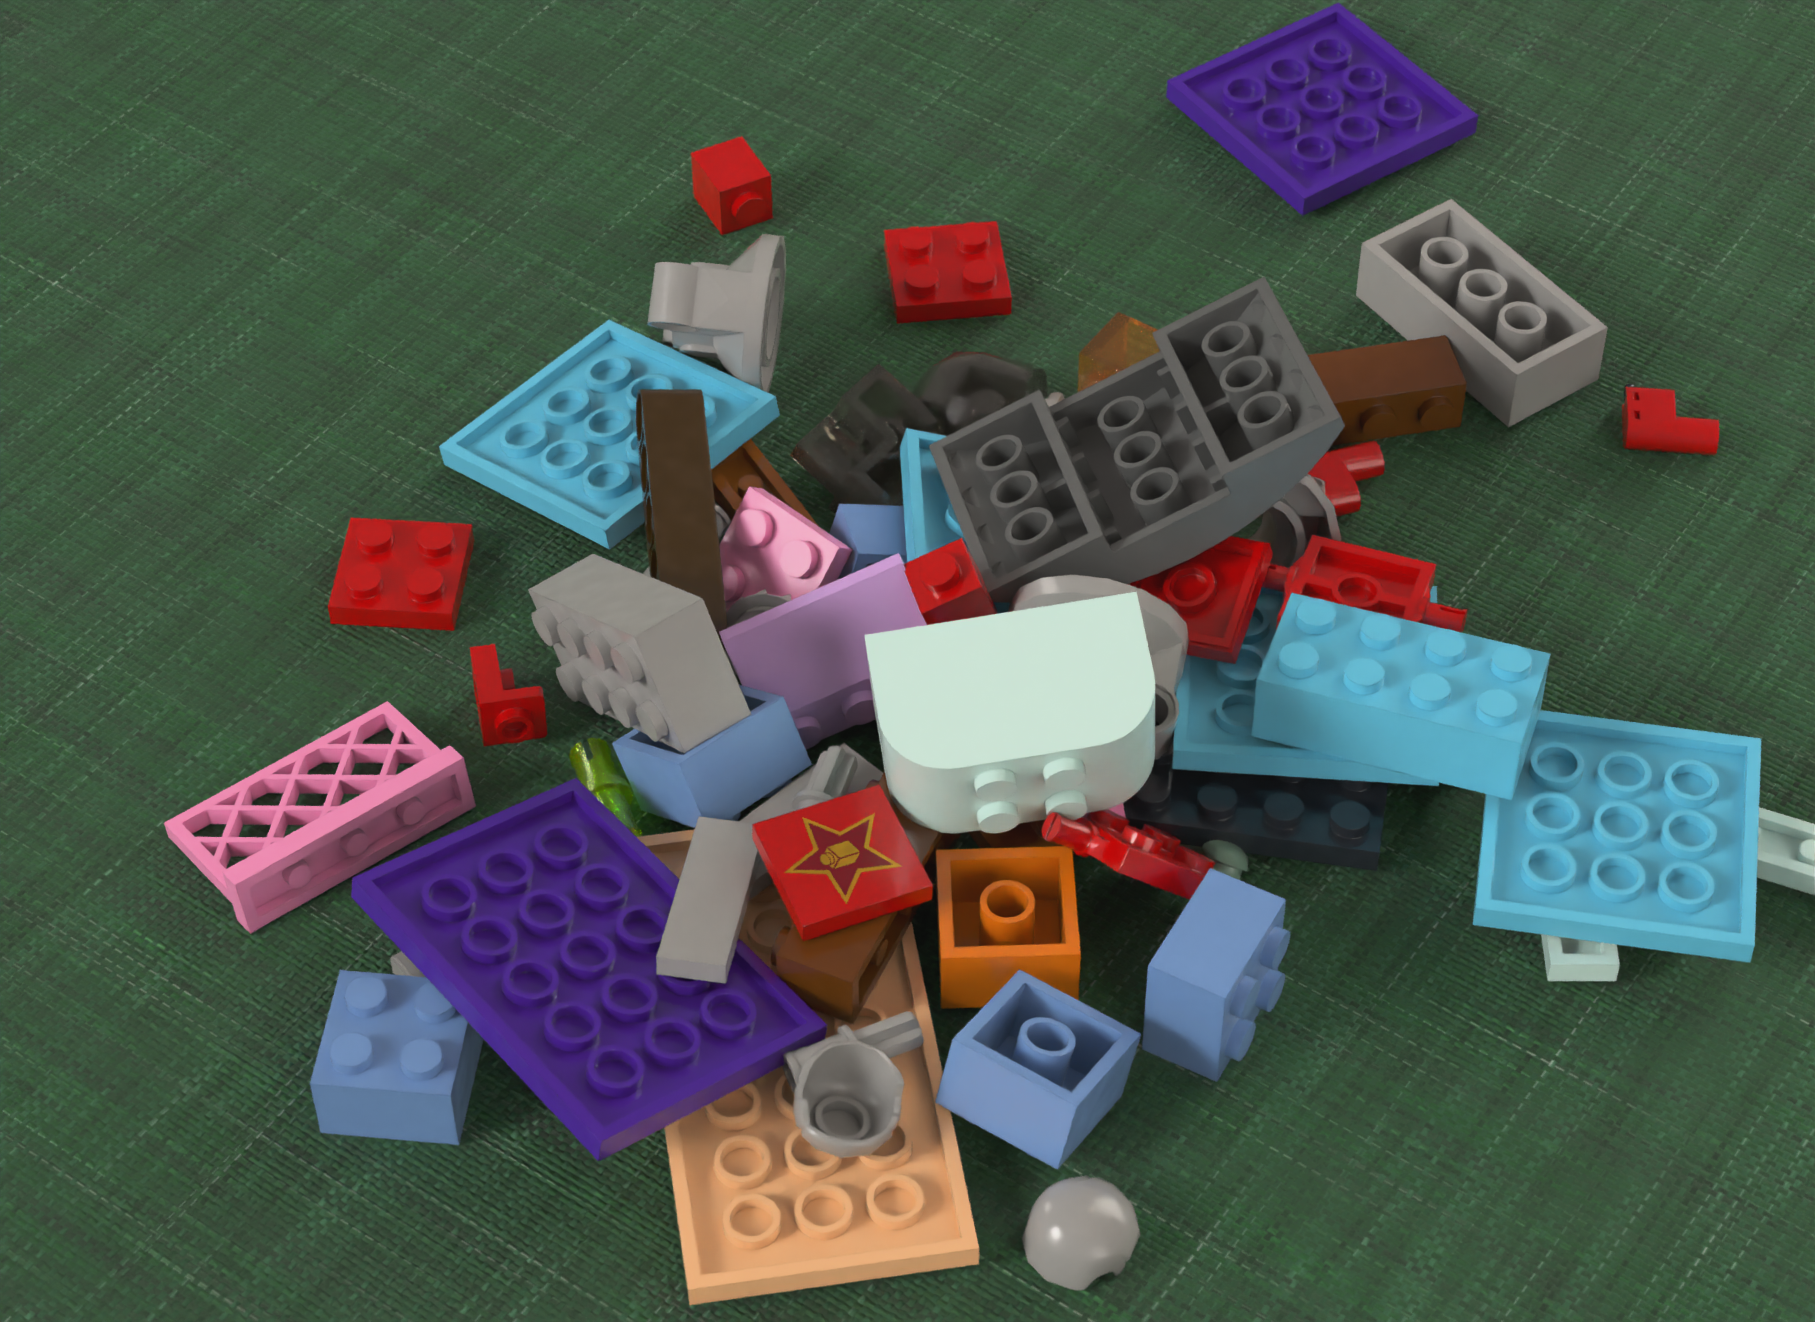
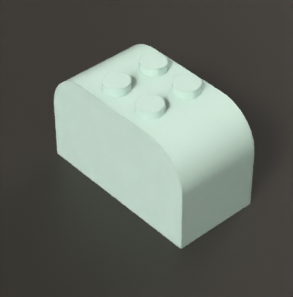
M1137 592L864 635L873 704L888 790L897 808L907 818L923 827L942 833H964L976 830L986 833H1001L1013 829L1020 823L1045 820L1053 812L1065 818L1076 820L1088 812L1109 809L1125 802L1142 788L1152 771L1155 759V676Z

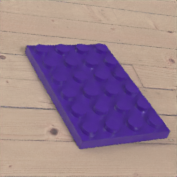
M577 778L352 877L351 898L598 1162L783 1066V1054L825 1040L828 1025L740 938H738L726 984L657 974L656 956L680 879Z

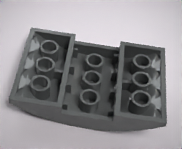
M1265 276L1153 332L1152 335L1160 351L1050 407L1041 391L1038 390L929 445L970 554L981 572L993 602L1010 603L1020 587L1044 577L1081 575L1107 578L1124 584H1130L1158 574L1197 556L1250 524L1283 498L1323 457L1343 430L1345 424Z

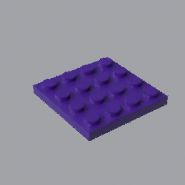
M1339 2L1167 80L1166 98L1302 216L1476 133L1478 115Z

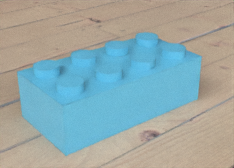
M1291 593L1256 680L1251 736L1512 800L1541 711L1550 653Z

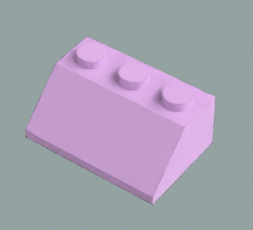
M899 553L719 632L724 647L743 686L784 696L805 749L812 748L822 739L854 725H863L876 719L864 635L927 625L921 615L904 572L906 570L905 563Z

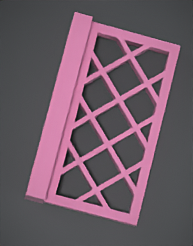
M387 701L164 822L168 837L232 903L238 922L251 934L476 807L464 757L450 745L440 750ZM385 728L394 733L391 744H363L365 739ZM321 763H339L335 775L308 774V771ZM355 763H384L380 775H351ZM399 763H417L396 775ZM267 793H283L279 806L252 805L254 800ZM300 794H328L324 806H295ZM344 794H361L340 806ZM210 824H227L222 837H195L193 833ZM243 825H271L267 837H239ZM288 825H305L284 837ZM231 856L247 857L227 868Z

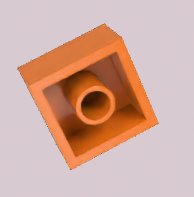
M1065 846L936 850V914L941 1009L983 1008L1019 970L1079 1001L1081 951L1072 849Z

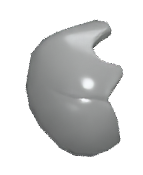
M859 1040L830 1042L808 1058L801 1070L794 1091L793 1112L796 1126L802 1131V1137L815 1149L840 1158L872 1154L892 1137V1131L900 1119L901 1099L904 1088L901 1072L884 1051Z
M1085 1175L1058 1181L1045 1189L1031 1209L1022 1242L1028 1263L1046 1281L1072 1290H1085L1092 1281L1103 1274L1112 1272L1114 1275H1119L1126 1261L1130 1260L1139 1239L1140 1230L1135 1209L1122 1192L1110 1182L1099 1177L1090 1178Z

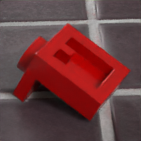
M495 644L470 647L474 693L484 747L506 743H520L526 740L546 737L547 723L542 687L533 686L515 689L512 668H499Z

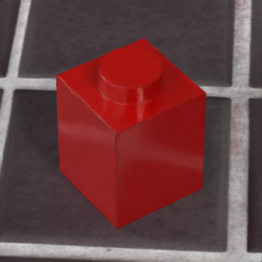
M742 136L691 153L693 195L721 235L773 218L771 174Z
M962 538L904 564L906 569L904 572L921 615L927 625L998 614L995 604L987 591L981 572Z

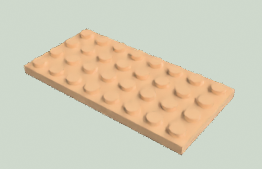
M694 830L637 837L680 879ZM774 882L748 902L739 938L777 975L776 966L771 965L770 962L772 948L781 929L784 926L792 928L794 922ZM912 922L854 1024L813 1010L828 1025L825 1038L838 1034L837 1029L842 1025H848L852 1031L906 1011L913 1012L918 1020L924 1043L918 1048L889 1058L901 1072L904 1088L901 1099L900 1119L892 1131V1137L870 1155L840 1158L815 1149L802 1137L801 1129L796 1126L793 1112L794 1093L786 1079L783 1066L664 1127L689 1305L979 1264V1245L951 1111L935 1103L943 1071Z

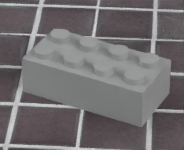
M1452 199L1362 243L1356 296L1408 341L1446 335L1467 382L1466 391L1508 427L1598 380L1608 327Z
M595 554L589 555L528 589L537 609L531 614L533 624L542 640L548 646H553L561 663V666L556 668L557 678L563 690L572 701H580L592 707L598 714H606L620 721L626 728L632 727L648 735L653 741H661L683 753L688 752L751 715L703 598Z

